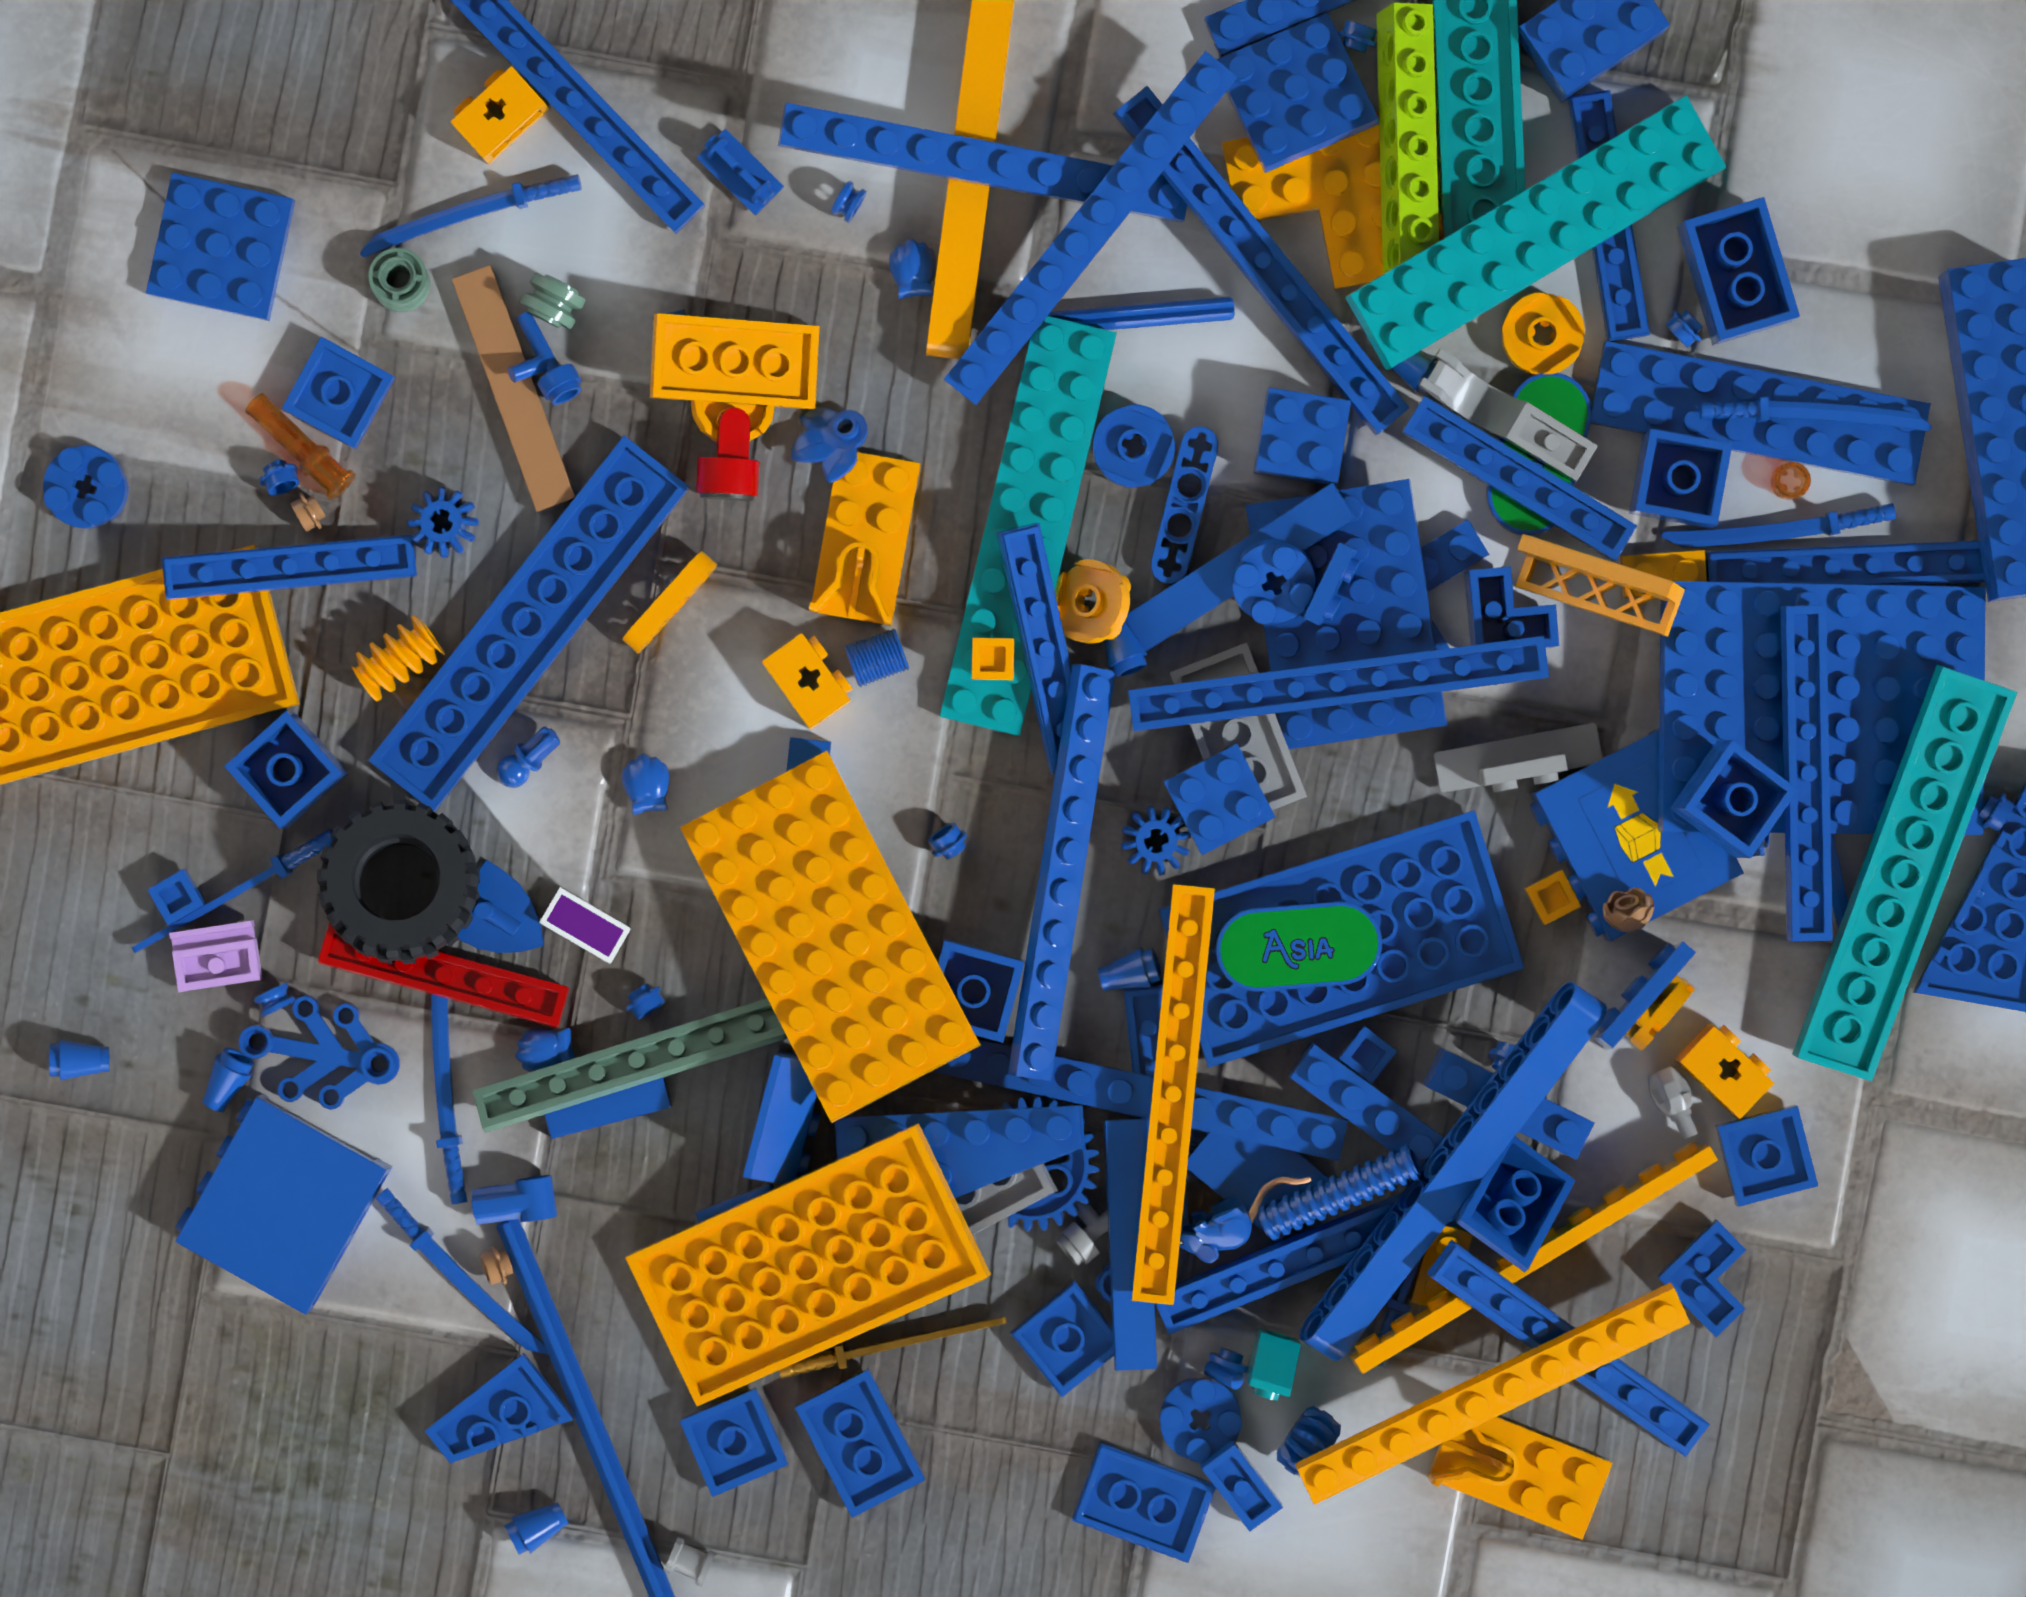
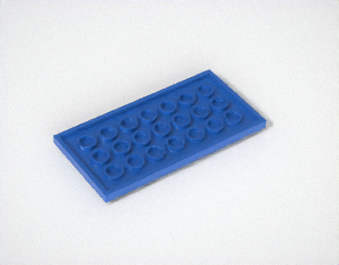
M1475 810L1215 891L1200 1044L1208 1068L1524 969ZM1349 902L1362 907L1371 914L1381 932L1382 951L1378 963L1366 977L1346 985L1261 992L1248 991L1236 986L1227 979L1220 969L1216 958L1217 937L1225 923L1238 912L1252 908ZM1171 906L1158 909L1167 939Z

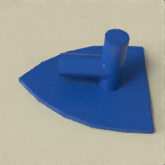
M486 859L479 870L481 882L478 884L479 902L473 908L471 914L473 920L467 929L462 928L458 933L459 940L477 949L496 953L523 952L544 946L542 928L539 923L540 919L532 900L515 879Z

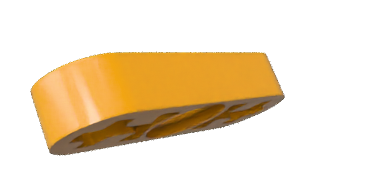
M703 551L699 552L635 622L622 640L637 654L640 653L706 581L718 564Z

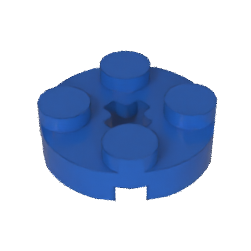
M1133 404L1118 408L1101 420L1094 434L1092 448L1095 464L1108 480L1122 487L1138 488L1150 486L1168 471L1175 454V441L1171 428L1159 412L1144 405ZM1134 435H1138L1142 438L1140 444L1146 447V451L1144 454L1136 453L1134 458L1126 456L1127 449L1122 446V442L1124 439L1132 440Z
M93 446L65 448L52 460L45 472L43 480L44 502L54 515L65 524L81 529L96 528L108 521H112L123 510L129 493L127 477H125L124 470L118 460L105 450ZM86 476H91V484L96 487V492L94 495L87 493L85 498L81 499L79 497V490L75 488L78 480L83 481Z
M1265 539L1250 545L1238 558V563L1232 575L1233 594L1240 608L1246 614L1253 617L1256 622L1268 624L1289 621L1301 614L1311 603L1314 596L1316 580L1313 565L1307 554L1296 545L1292 546L1278 539ZM1273 572L1276 577L1282 575L1285 577L1286 580L1280 583V589L1273 591L1272 588L1266 589L1263 587L1262 584L1267 581V573Z
M1188 1378L1177 1383L1165 1395L1159 1414L1161 1433L1167 1445L1179 1456L1197 1463L1204 1462L1209 1456L1230 1441L1234 1440L1236 1442L1242 1427L1240 1406L1235 1395L1227 1386L1213 1379ZM1195 1409L1201 1413L1208 1410L1211 1413V1416L1208 1418L1210 1426L1206 1429L1200 1426L1195 1429L1192 1428L1190 1423L1193 1421V1417L1190 1413Z

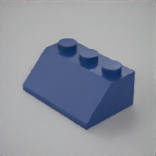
M778 1050L773 1057L743 1173L745 1178L785 1184L796 1179L797 1176L805 1175L807 1172L811 1154L804 1152L807 1136L816 1137L821 1114L814 1112L818 1096L796 1054Z

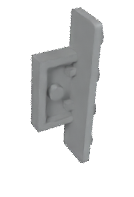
M1595 723L1435 752L1433 755L1439 790L1442 793L1492 785L1493 792L1518 788L1517 780L1533 777L1534 785L1559 780L1557 772L1589 766L1603 758Z

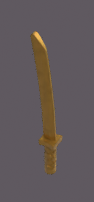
M1006 1316L847 1351H843V1346L839 1343L833 1346V1351L828 1350L820 1354H814L779 1370L782 1379L812 1370H820L824 1367H833L834 1365H837L839 1369L847 1368V1359L1006 1324L1007 1320Z

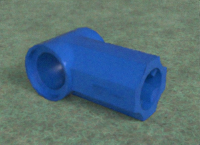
M552 1175L515 1180V1183L479 1187L471 1190L472 1210L476 1225L520 1219L521 1222H530L557 1217Z

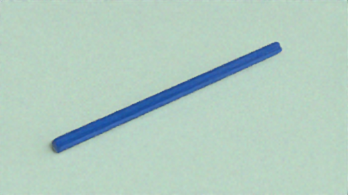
M520 1219L503 1221L497 1225L498 1233L649 1597H676L666 1572L663 1571L664 1567Z

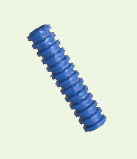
M1404 1145L1398 1153L1392 1150L1386 1158L1383 1155L1378 1156L1377 1162L1373 1163L1372 1160H1368L1365 1162V1167L1356 1165L1353 1167V1172L1348 1170L1342 1171L1341 1177L1332 1175L1328 1182L1320 1180L1316 1187L1310 1184L1306 1186V1191L1304 1192L1298 1189L1292 1197L1286 1194L1282 1197V1201L1272 1200L1271 1206L1262 1204L1259 1206L1258 1211L1262 1228L1268 1237L1276 1240L1279 1238L1280 1233L1288 1235L1291 1233L1292 1228L1295 1230L1302 1229L1304 1223L1310 1226L1314 1224L1316 1218L1322 1221L1326 1219V1214L1328 1213L1334 1216L1338 1214V1209L1340 1208L1343 1211L1348 1210L1352 1203L1355 1206L1361 1205L1362 1199L1366 1201L1373 1200L1374 1194L1382 1196L1385 1194L1386 1189L1394 1191L1397 1189L1398 1184H1401V1186L1408 1185L1410 1179L1419 1181L1421 1178V1168L1416 1155L1411 1148Z

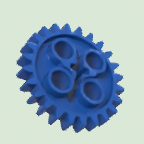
M1025 1097L1019 1098L1018 1108H1029ZM1036 1097L1033 1108L1044 1107L1042 1097ZM1053 1100L1049 1107L1059 1106V1101ZM1008 1102L1003 1103V1109H1013ZM1094 1134L1084 1135L1085 1147L1067 1154L1070 1157L1068 1162L1045 1166L1049 1173L1053 1169H1060L1067 1175L1068 1185L1063 1192H1055L1010 1215L1008 1227L1013 1228L1019 1219H1023L1025 1231H1031L1034 1220H1038L1042 1231L1048 1230L1050 1217L1060 1226L1064 1224L1063 1211H1067L1074 1217L1079 1214L1074 1203L1076 1201L1084 1204L1090 1202L1089 1198L1083 1193L1084 1188L1095 1189L1098 1186L1088 1178L1089 1173L1101 1171V1167L1090 1164V1158L1100 1154V1150L1088 1149L1087 1144L1095 1138Z

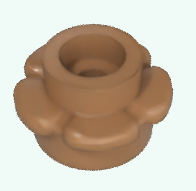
M299 493L300 498L289 504L306 532L316 526L318 529H321L322 526L319 520L326 516L314 495L306 499L303 493Z
M493 1246L490 1248L491 1251L480 1254L481 1264L490 1286L500 1282L504 1286L507 1284L506 1276L513 1274L512 1265L505 1250L498 1252L497 1248Z

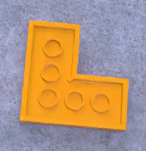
M1379 125L1264 173L1248 137L1222 142L1221 146L1229 186L1257 221L1318 210L1334 290L1364 285L1383 275Z

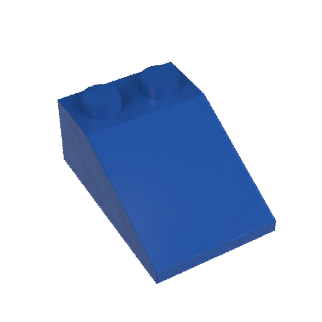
M1514 1136L1462 1204L1457 1224L1525 1272L1534 1260L1576 1180Z

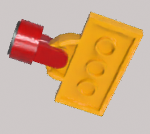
M654 314L650 398L690 401L692 417L700 431L711 440L717 442L716 457H698L696 493L700 494V498L754 501V497H758L760 461L749 460V443L765 433L772 422L775 407L815 409L820 326Z

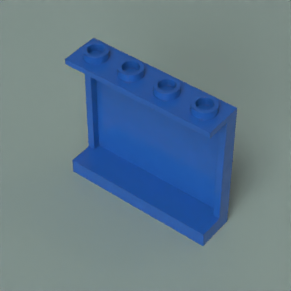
M262 1094L257 1096L254 1101L248 1099L241 1108L236 1118L241 1125L234 1137L227 1135L216 1154V1157L220 1158L221 1161L214 1173L207 1171L199 1183L196 1193L201 1196L194 1209L187 1207L180 1217L176 1229L181 1232L175 1242L306 1315L313 1310L393 1166L379 1158L374 1161L267 1101L269 1097Z

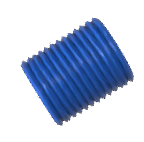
M893 628L892 630H887V633L876 634L875 637L864 638L863 641H856L852 645L845 646L849 663L859 687H862V685L866 686L867 683H874L875 680L886 679L890 675L894 676L898 672H904L905 669L909 670V665L897 632Z

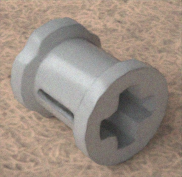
M678 1537L663 1571L670 1573L672 1570L694 1579L695 1584L702 1587L716 1553L711 1550L708 1553L702 1552L684 1544V1539Z

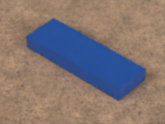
M665 1077L545 1114L551 1139L668 1109L672 1107Z

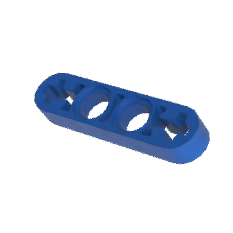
M1197 426L1191 428L1185 433L1180 444L1151 559L1152 575L1163 584L1172 585L1184 578L1188 570L1218 451L1217 437L1212 430L1206 427ZM1198 434L1206 436L1205 443L1211 445V451H1203L1199 465H1208L1206 473L1196 467L1181 466L1183 459L1191 463L1194 448L1188 446V441L1196 440ZM1193 474L1200 479L1201 491L1198 495L1185 497L1179 492L1177 484L1183 475ZM1176 514L1187 516L1191 522L1189 534L1182 538L1171 535L1167 528L1169 518ZM1162 539H1166L1173 544H1187L1186 553L1179 549L1177 550L1175 563L1181 565L1180 572L1173 571L1171 577L1163 576V568L1157 566L1158 560H1165L1167 558L1170 548L1161 547Z

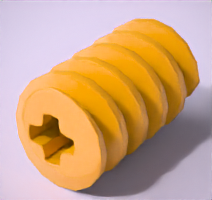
M415 615L411 616L413 625L411 631L401 624L397 625L399 639L396 640L387 633L383 635L386 646L384 649H381L373 642L370 643L372 657L367 658L359 651L355 653L358 666H352V669L363 687L376 702L382 699L380 686L389 692L396 690L393 677L403 683H407L409 681L407 668L420 674L423 672L421 658L434 665L437 663L435 649L445 655L430 629Z

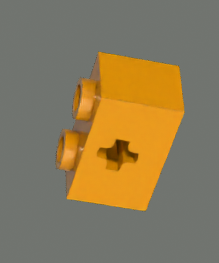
M512 66L506 71L501 68L494 72L484 83L486 89L477 98L473 99L470 96L462 101L453 111L456 117L450 121L488 165L549 110L545 102ZM491 106L503 107L504 118L498 120V118L492 117V113L489 110Z
M800 633L761 662L808 728L812 730L851 702L847 693L853 688L839 669L831 673L823 661L829 655L815 635L807 639L803 633ZM805 668L811 672L819 670L821 675L816 679L819 684L817 689L813 690L810 686L801 687L800 682L804 679L801 671Z
M1707 1024L1674 1060L1732 1116L1741 1119L1774 1084L1766 1076L1771 1069L1754 1053L1749 1057L1743 1054L1736 1047L1741 1042L1740 1039L1725 1025L1717 1029L1714 1025ZM1722 1059L1728 1062L1734 1060L1731 1068L1735 1073L1732 1077L1724 1074L1719 1076L1723 1070L1719 1065Z

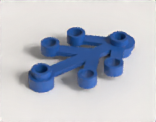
M308 995L296 999L292 1009L295 1017L305 1022L319 1044L273 1036L272 1032L262 1025L246 1028L240 1034L238 1041L241 1052L252 1059L262 1058L269 1053L317 1061L295 1077H287L279 1083L278 1094L286 1102L299 1100L303 1096L305 1089L340 1065L357 1068L338 1084H329L320 1090L318 1095L319 1103L322 1107L329 1110L340 1107L344 1103L346 1096L367 1082L377 1085L390 1082L396 1077L400 1069V1058L395 1049L387 1044L374 1042L360 1022V1012L354 1004L344 1003L337 1006L333 1013V1019L339 1027L346 1028L360 1052L342 1047L319 1014L320 1007L318 1001ZM303 1000L309 1001L313 1006V1012L309 1016H304L299 1011V1005ZM343 1008H349L353 1012L354 1018L352 1022L344 1023L341 1021L339 1015ZM256 1033L261 1034L265 1039V1045L262 1049L254 1048L251 1043V1038ZM376 1056H382L386 1059L387 1067L384 1071H377L373 1067V1059ZM287 1082H294L298 1086V1093L295 1097H290L285 1093L284 1087ZM328 1089L337 1091L339 1099L336 1104H329L325 1100V1093Z

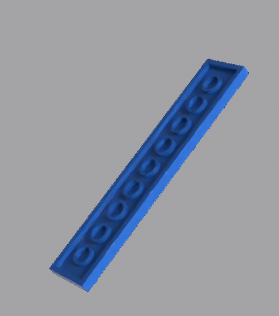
M624 435L368 761L421 803L430 806L433 812H436L690 487Z

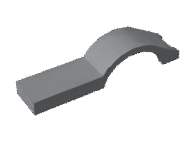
M1442 349L1437 351L1435 357L1439 361L1429 378H1421L1418 386L1465 420L1497 437L1503 438L1572 482L1578 481L1598 445L1530 403L1512 397L1486 383L1463 366L1459 359Z

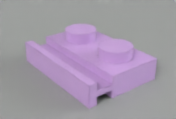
M254 920L169 933L172 940V955L178 992L262 980Z

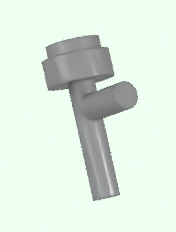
M1076 1201L1074 1205L1078 1210V1216L1087 1227L1082 1230L1075 1222H1072L1060 1232L1062 1237L1057 1240V1244L1065 1255L1076 1266H1079L1082 1262L1085 1264L1089 1263L1099 1254L1093 1242L1108 1231L1107 1210L1099 1216L1089 1203L1084 1204Z

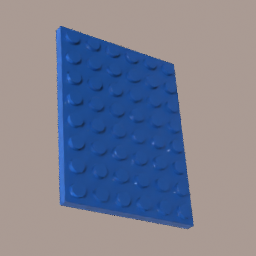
M1673 581L1685 589L1668 637L1660 635L1658 832H1700L1670 810V807L1716 741L1733 740L1784 778L1781 607L1826 605L1831 834H1874L1937 664L1985 680L1986 587ZM1661 599L1660 621L1667 605V601ZM1984 784L1965 835H1983V818L1979 814L1983 810ZM1784 812L1769 833H1785Z

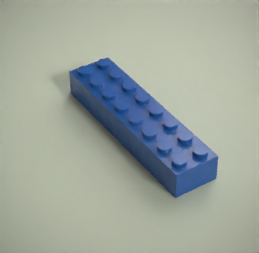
M2026 258L1951 268L1938 277L1988 602L2026 597Z

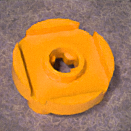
M1533 293L1521 298L1507 312L1501 326L1502 347L1507 358L1515 367L1531 376L1544 373L1542 375H1552L1565 370L1577 359L1584 342L1585 325L1579 310L1571 301L1559 295ZM1539 323L1543 328L1549 325L1552 327L1554 332L1549 336L1551 344L1545 345L1542 341L1536 343L1533 340L1532 336L1536 333L1533 328L1534 325Z
M1085 559L1074 563L1077 566L1073 567L1068 573L1063 572L1058 577L1055 588V596L1064 635L1072 640L1088 644L1100 643L1106 639L1112 640L1116 638L1122 630V625L1129 611V592L1131 590L1129 579L1121 575L1112 565L1101 561ZM1094 591L1097 598L1096 605L1089 611V607L1084 605L1085 597H1091Z
M1676 975L1625 1034L1630 1038L1629 1041L1639 1050L1643 1051L1655 1038L1654 1035L1664 1028L1696 988L1686 979H1681Z

